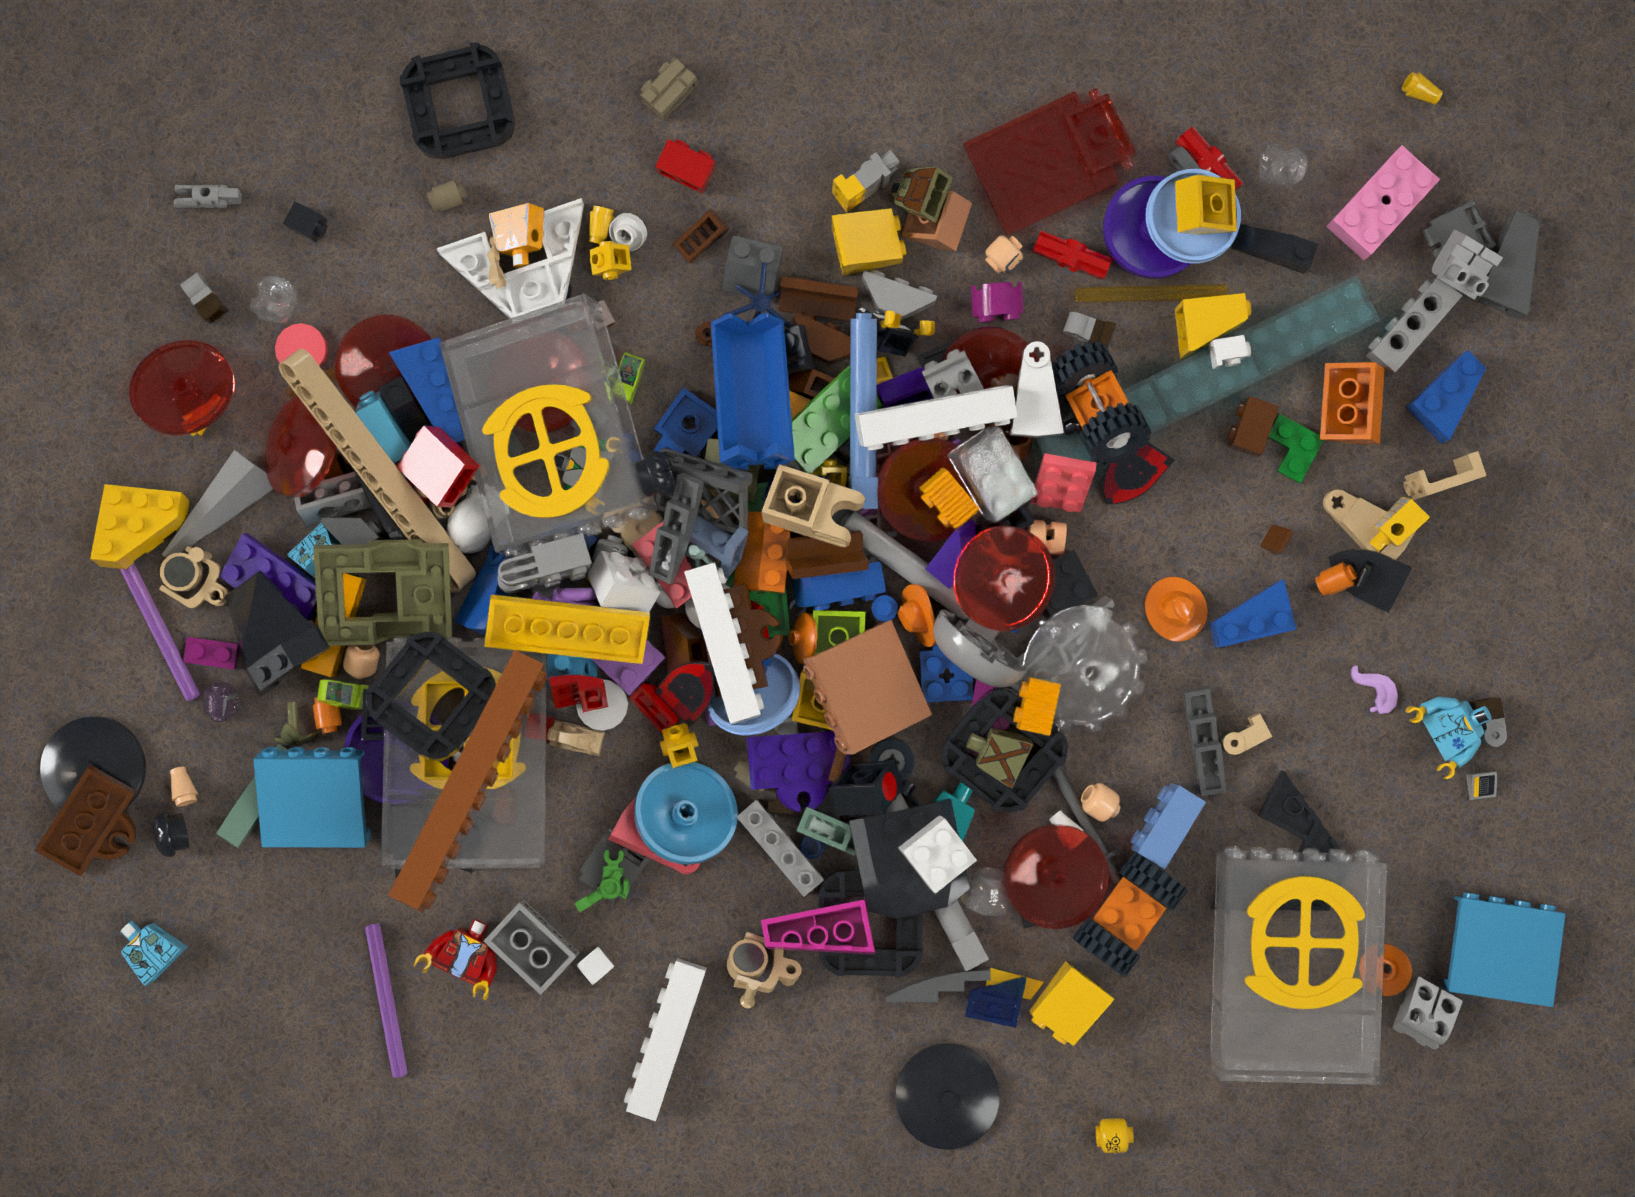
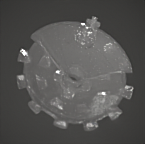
M1093 605L1075 606L1055 614L1047 621L1042 620L1040 622L1041 626L1033 635L1026 649L1023 660V670L1026 673L1023 676V681L1026 682L1027 676L1061 684L1054 716L1059 719L1057 725L1062 730L1070 731L1072 724L1086 725L1087 732L1100 731L1102 729L1100 722L1113 716L1117 720L1123 719L1129 713L1125 705L1129 702L1134 693L1141 695L1144 690L1145 681L1139 680L1140 664L1147 663V654L1145 649L1137 650L1132 639L1137 634V631L1129 622H1126L1122 627L1111 620L1114 612L1107 608ZM1092 666L1093 671L1091 675L1085 677V670Z

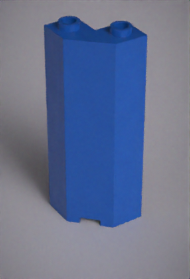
M770 313L759 314L748 322L734 314H725L711 322L720 463L738 470H748V465H764V469H776L779 464L786 465L795 461L784 321Z

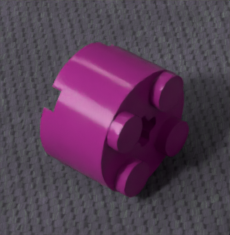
M1012 282L982 284L981 290H976V285L970 287L973 318L978 319V323L993 322L996 316H1003V321L1019 320L1020 314H1024L1022 282H1017L1016 287H1012Z

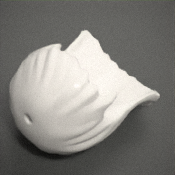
M479 484L471 485L467 489L465 499L455 507L454 512L449 516L446 532L463 554L479 552L488 544L497 523L510 513V506L503 502L500 494L495 493L492 488H486L485 485L480 486Z

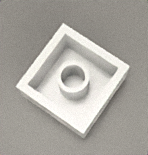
M940 815L898 847L934 893H937L977 861L946 819Z

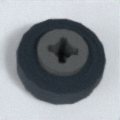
M895 738L884 739L878 742L871 749L868 762L896 760L902 781H905L911 775L915 765L911 748L903 741Z

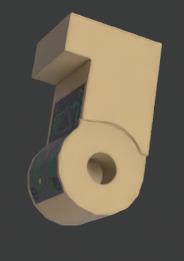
M1256 713L1248 717L1250 725L1239 731L1225 733L1220 740L1223 751L1228 754L1237 755L1271 738L1272 735L1261 714Z

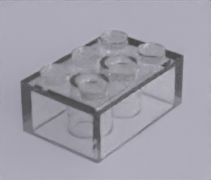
M986 427L947 454L974 502L980 508V512L985 520L997 523L1038 494L1000 427Z

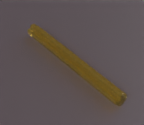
M1225 284L1083 287L1075 289L1074 299L1075 302L1184 300L1227 295V286Z

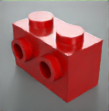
M668 139L655 165L657 173L703 194L716 168L715 160L712 159L713 156L702 150L695 152L689 149L690 146L681 140L676 139L674 142Z

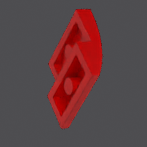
M585 675L549 677L555 709L581 704L584 713L608 707L603 679Z

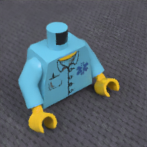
M1441 696L1422 703L1419 708L1415 706L1406 708L1407 713L1416 710V717L1409 721L1418 723L1422 720L1444 760L1450 759V763H1443L1437 767V771H1440L1444 766L1448 767L1449 774L1443 779L1452 778L1455 768L1459 769L1473 758L1481 745L1480 738L1485 733L1481 724L1492 719L1489 710L1485 706L1473 711L1468 701L1460 702L1456 698Z

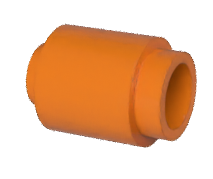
M1344 562L1320 572V575L1315 577L1316 584L1324 596L1327 594L1334 595L1354 586V580L1357 579L1354 568L1351 565L1347 566Z
M314 698L313 711L316 729H322V734L337 732V726H342L340 707L317 702V698Z

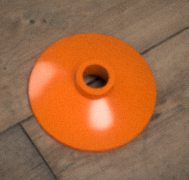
M801 613L797 617L793 630L790 631L788 637L794 657L800 664H804L802 659L814 656L817 645V627L810 613Z
M1376 944L1363 953L1359 962V973L1363 983L1372 992L1382 996H1393L1402 992L1408 986L1412 976V967L1406 954L1398 947L1391 944ZM1384 964H1389L1392 967V971L1386 972L1383 968Z

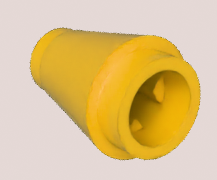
M1410 73L1402 86V91L1406 92V96L1432 103L1433 105L1440 100L1443 93L1442 90L1421 73Z
M600 206L593 207V212L590 211L589 242L597 244L605 242L609 233L610 223L615 218L613 217L614 210Z

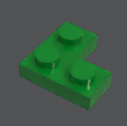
M1281 414L1277 415L1268 439L1288 449L1276 472L1300 484L1324 441L1320 440V435Z

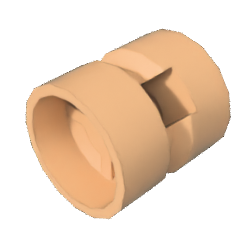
M1034 520V524L1028 526L1026 552L1040 554L1043 550H1046L1048 555L1063 556L1067 533L1066 523L1051 522L1049 525H1046L1043 520ZM1046 535L1051 536V540H1046Z

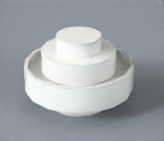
M622 213L610 223L609 234L615 244L629 245V250L634 251L639 249L646 241L647 229L639 217L631 213Z

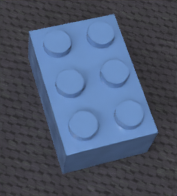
M1170 783L1169 787L1165 785L1161 789L1157 797L1160 800L1155 809L1152 807L1149 809L1144 817V821L1147 823L1142 831L1137 830L1130 841L1133 844L1131 850L1163 869H1166L1206 803L1180 785Z

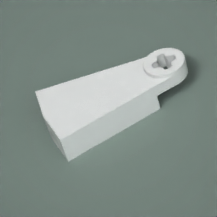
M1042 342L1030 343L1023 352L1015 399L1018 418H1012L1010 435L1036 438L1062 435L1064 433L1050 351ZM1034 348H1038L1039 353L1044 355V357L1039 359V362H1034V358L1029 357V353H1033Z

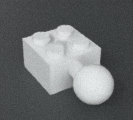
M600 551L588 573V577L601 607L649 612L656 601L664 608H675L659 582L649 575L650 569L643 559L622 556L617 552Z

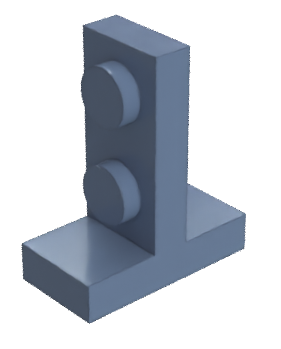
M697 515L689 542L722 561L720 568H722L725 578L728 579L741 563L749 531L740 526L733 535H730Z

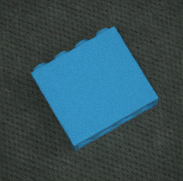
M276 747L262 749L253 759L262 847L365 848L371 839V828H366L361 772V758L365 754L364 750H356L353 747H345L340 750H330L328 747H319L314 750H304L302 747H293L288 750H278Z
M1463 892V897L1454 896V900L1458 901L1448 979L1443 978L1442 988L1449 992L1553 1007L1565 913L1556 911L1557 906L1540 904V908L1531 907V902L1515 900L1514 904L1505 903V898L1489 896L1488 901L1480 900L1479 894Z

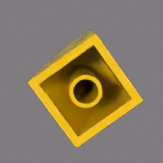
M892 208L832 216V231L843 276L902 263L903 255H906L904 240H899L897 231L901 230L898 215L893 216Z
M1245 293L1184 299L1175 308L1180 359H1186L1208 346L1211 341L1220 339L1234 331L1248 319V316L1251 315V304L1249 300H1246Z
M1065 961L1029 1012L1034 1016L1031 1020L1042 1029H1045L1046 1026L1054 1031L1052 1036L1060 1043L1065 1045L1069 1042L1074 1046L1109 1007L1114 998L1106 990Z

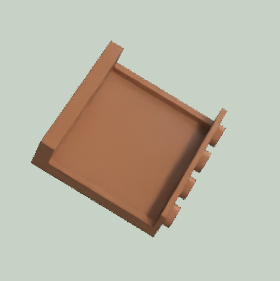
M892 620L881 621L873 625V628L812 657L802 659L805 664L803 666L805 675L809 680H812L815 687V698L822 704L825 710V721L833 729L836 736L834 739L835 744L843 754H855L932 715Z

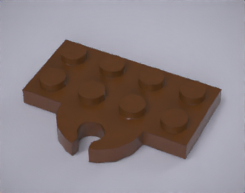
M746 584L723 589L724 594L730 593L734 608L729 609L731 618L738 619L742 632L737 634L739 644L745 643L749 658L744 659L747 669H753L757 683L752 684L753 690L769 687L763 661L773 657L780 649L783 635H775L771 640H766L763 636V630L768 625L778 627L781 624L769 612L752 610L749 590ZM707 649V654H708L709 663H712V662H711L710 655H709V652H708V649ZM715 675L716 698H721L722 695Z
M89 765L34 851L79 876H82L94 856L104 860L124 856L130 848L126 845L116 844L114 836L122 835L128 843L133 844L135 842L136 826L124 810L136 790L96 767Z

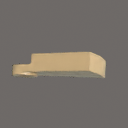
M1343 490L1328 492L1323 499V506L1326 512L1334 518L1362 549L1376 551L1369 544V541L1378 533L1374 525L1387 512ZM1340 496L1342 498L1340 503L1343 507H1336L1334 509L1332 507L1334 503L1331 499L1332 497L1338 498ZM1396 523L1391 527L1392 533L1397 529ZM1415 532L1398 547L1390 543L1381 553L1396 560L1405 550Z

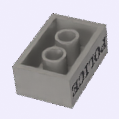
M525 900L519 902L484 940L495 953L540 995L580 953Z

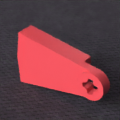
M634 798L621 814L608 840L675 869L681 874L688 875L695 872L700 863L687 866L673 863L659 857L646 846L635 825Z

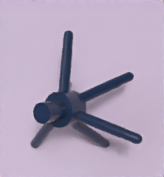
M763 262L758 294L754 295L738 284L735 286L738 291L752 299L751 304L725 314L738 315L754 309L756 310L753 316L754 319L761 312L767 311L783 320L784 325L790 328L791 324L770 307L771 300L780 295V291L776 290L768 296L765 295L767 263Z

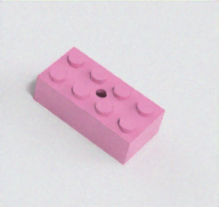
M1401 145L1326 227L1361 259L1365 260L1381 245L1440 179Z

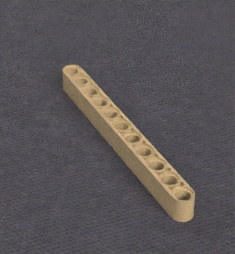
M298 349L279 364L281 375L408 540H423V543H449L450 589L452 593H458L476 577L473 566L457 545L453 543L444 528L314 358L306 350Z

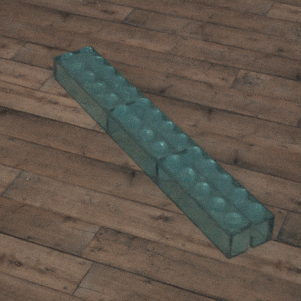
M1355 275L1232 336L1244 335L1245 342L1248 341L1250 344L1251 356L1240 360L1241 364L1226 367L1225 363H1223L1221 367L1213 370L1210 351L1207 348L1124 389L1123 392L1129 403L1135 404L1140 408L1151 429V436L1375 325L1381 320L1371 301L1365 302L1364 298L1367 296V293L1358 275ZM1073 414V415H1071V416H1069V417L1063 419V420H1062V425H1063V422L1067 421L1068 419H1070V418H1072V417L1077 418L1076 415ZM1065 433L1054 436L1032 437L1042 460L1045 453L1093 462L1080 439L1081 436L1077 433L1070 437Z

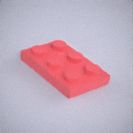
M1044 453L1031 494L1030 504H1036L1044 508L1063 509L1067 512H1081L1096 471V462Z

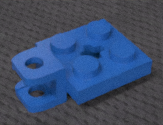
M683 387L654 428V431L663 436L654 451L666 448L698 458L706 447L708 439H711L718 430L717 410ZM692 417L695 418L694 424L696 428L686 430L685 423L683 422L684 419L690 420Z
M937 644L932 646V650H919L921 690L926 702L973 700L972 676L948 659ZM945 668H949V672L954 673L949 682L939 678V674L944 673Z

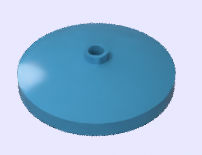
M696 762L672 768L671 763L659 767L646 778L635 798L634 821L641 839L656 855L673 863L689 865L702 863L713 858L729 843L737 825V803L731 788L717 772Z

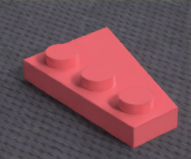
M664 521L632 544L649 569L657 528L663 526ZM685 555L673 584L670 585L656 578L676 608L681 607L692 598L684 572L692 568L690 563L687 562Z

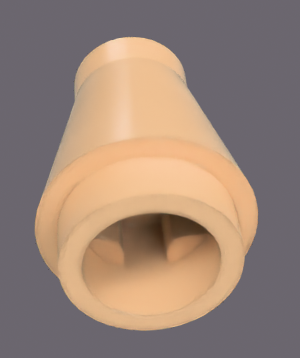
M177 767L170 770L172 801L176 803L177 807L195 803L198 792L187 774L186 768Z

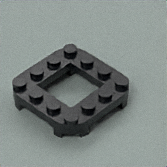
M475 42L470 43V47L421 58L420 55L411 58V62L405 67L402 75H400V85L403 89L413 132L412 137L419 149L427 157L446 159L502 145L513 136L515 116L505 73L498 55L492 49ZM478 74L487 112V120L440 131L429 85Z
M422 632L407 638L406 644L377 680L369 685L366 692V706L375 722L420 756L428 760L441 762L453 756L471 735L496 687V682L487 668L482 667L446 640L443 635L437 632ZM428 661L469 691L437 732L433 731L395 702Z
M995 687L985 692L949 733L942 747V760L946 771L950 775L953 774L988 802L994 811L999 813L1024 810L1028 806V802L1059 766L1064 765L1068 753L1065 733L1053 722L1050 736L1021 730L1040 747L1022 767L1012 788L1006 786L976 765V757L969 753L971 749L966 747L972 733L983 737L996 720L1002 716L1014 726H1017V723L1013 722L1016 707H1021L1023 697H1020L1016 691L1006 687Z
M839 870L828 875L819 890V909L845 904V897H864L859 870ZM923 913L896 919V948H874L875 954L818 952L819 958L825 968L837 976H906V974L917 967L922 959Z

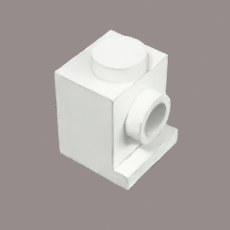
M1244 335L1216 339L1208 344L1213 370L1221 367L1223 363H1225L1226 367L1241 364L1240 360L1251 356L1250 344L1248 341L1245 342Z

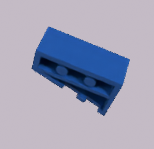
M1466 350L1459 354L1405 408L1441 444L1449 441L1486 367L1469 350Z
M880 561L869 563L868 570L797 579L791 577L796 608L814 606L815 611L830 608V603L838 602L839 606L854 603L853 598L862 597V601L876 599L878 593L886 592Z
M1284 579L1274 582L1264 590L1211 621L1209 625L1215 648L1296 630Z

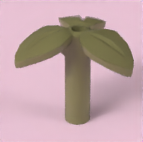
M288 702V723L284 725L281 731V738L275 736L274 741L284 745H294V742L302 744L314 739L319 734V731L307 735L301 734L299 732L298 702Z

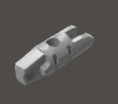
M175 185L174 191L176 193L192 195V198L175 199V208H226L227 205L241 204L242 201L240 190L238 188H228L227 185Z

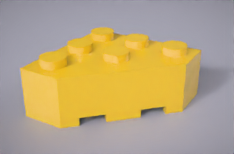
M105 484L90 559L100 567L127 569L141 555L149 553L163 543V539L174 531L178 532L187 519L190 500L182 492Z

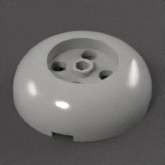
M942 609L937 615L933 627L935 642L943 654L964 672L984 684L998 688L1012 686L1025 675L1026 671L1023 670L1024 666L995 639L991 643L966 626V622L951 611Z

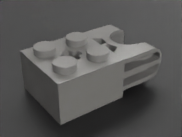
M583 533L531 547V553L504 560L498 568L497 580L501 590L506 593H515L545 585V588L554 587L561 584L560 580L570 578L571 581L585 578V574L589 573L592 563Z

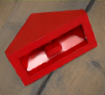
M643 683L629 699L663 735V729L670 728L679 721L678 715L654 692L658 686Z

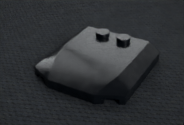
M950 798L883 813L879 816L870 815L848 820L867 911L897 919L946 908L970 889L967 872L964 870L937 893H934L898 848L939 815L946 819L958 835Z

